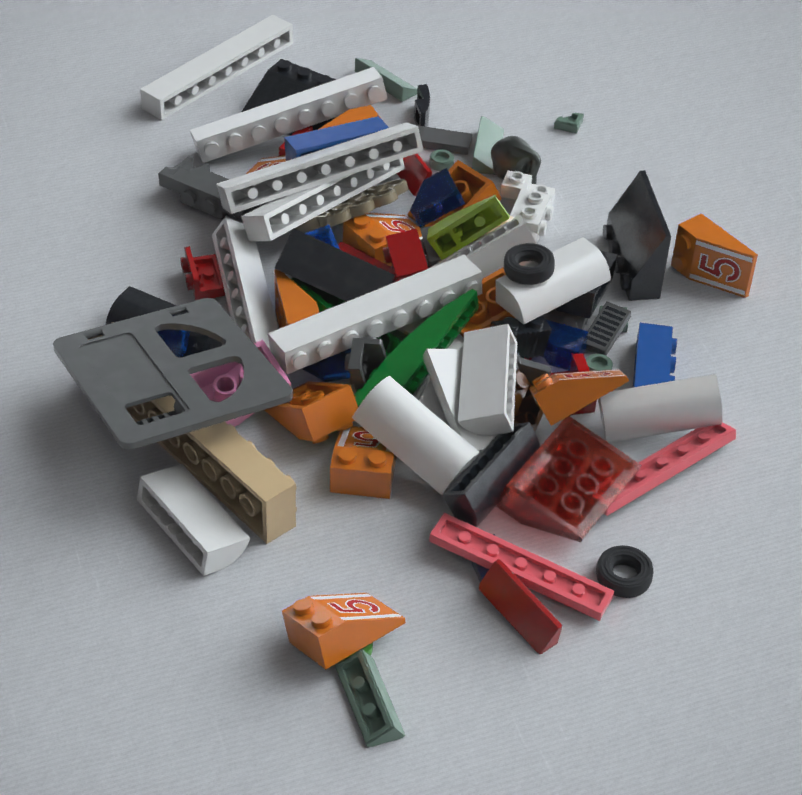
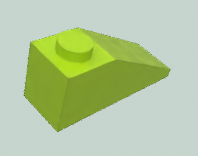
M493 195L447 216L428 228L427 240L440 259L444 260L505 222L510 216L496 195Z

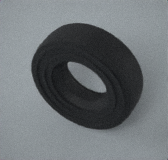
M525 243L510 248L504 257L506 276L519 284L534 285L545 282L553 275L555 269L553 253L545 246L539 244ZM524 261H534L539 263V265L534 267H525L519 265V263Z
M625 545L614 546L605 550L599 557L596 567L598 583L614 590V596L623 598L636 597L646 592L652 583L654 574L650 558L643 551ZM616 565H628L636 570L637 575L633 578H622L614 574L613 568Z

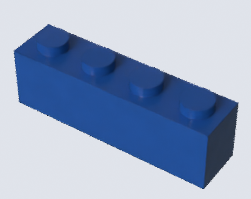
M377 116L284 137L286 161L389 127Z
M639 323L632 388L675 381V376L670 375V373H674L676 357L671 356V354L675 355L677 338H672L673 326Z

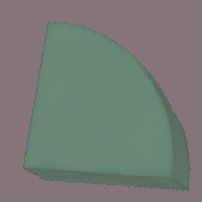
M572 113V116L564 118L560 116L555 120L554 129L577 134L583 122L584 114Z

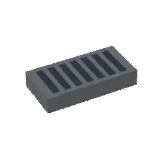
M606 301L581 340V347L607 356L631 318V311Z

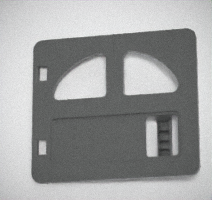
M203 298L63 336L53 342L54 352L118 445L123 449L143 447L287 403L293 398L292 387L223 307L212 298ZM161 330L191 331L211 337L224 345L179 358L173 354L157 332ZM231 362L240 363L244 370L242 382L230 397L221 402L211 401L190 375ZM166 396H172L175 399L174 411L137 422L134 421L126 410L128 407Z

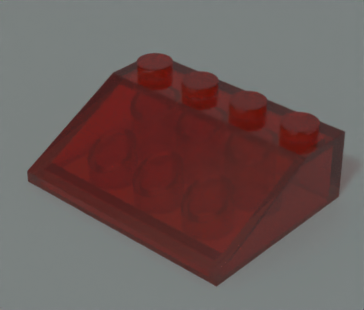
M568 416L505 486L496 507L520 524L581 543L640 470L642 465Z

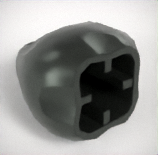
M508 136L493 145L491 159L493 171L498 178L504 180L508 170L519 171L523 174L532 175L531 184L537 183L541 158L525 140L518 136Z

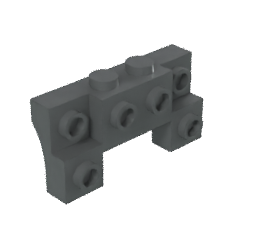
M188 156L174 167H165L158 173L159 186L179 193L181 203L222 220L228 214L242 219L241 216L264 205L261 204L233 214L223 209L216 184L229 179L210 172V164L207 163L195 168L193 157Z

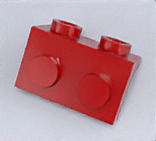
M190 246L184 247L185 257L180 258L183 273H188L185 274L187 290L193 291L195 301L203 298L226 296L216 254L193 257Z

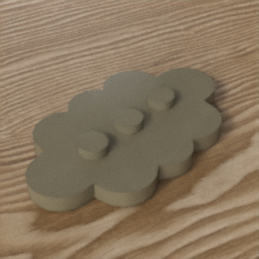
M396 179L380 185H374L294 229L305 233L319 227L338 225L353 217L367 214L375 208L396 201L398 195L408 191L407 182L404 179Z

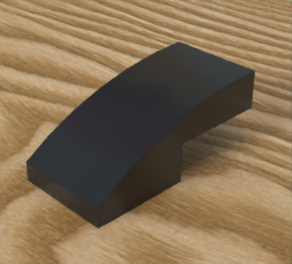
M427 84L418 85L417 99L414 105V121L418 126L428 127L430 92Z

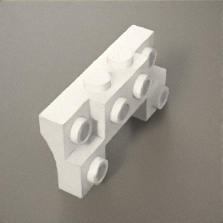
M508 170L501 184L500 196L516 200L510 216L515 218L521 215L535 241L538 243L540 236H545L548 221H551L556 189L545 185L531 184L532 175Z

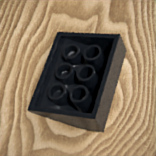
M280 59L267 70L241 112L336 79L291 63L288 60ZM335 118L312 125L313 131L318 130Z
M642 170L639 171L609 212L607 225H603V238L609 243V253L618 254L615 272L620 274L621 289L626 291L629 301L660 299L671 241L670 231L646 171Z

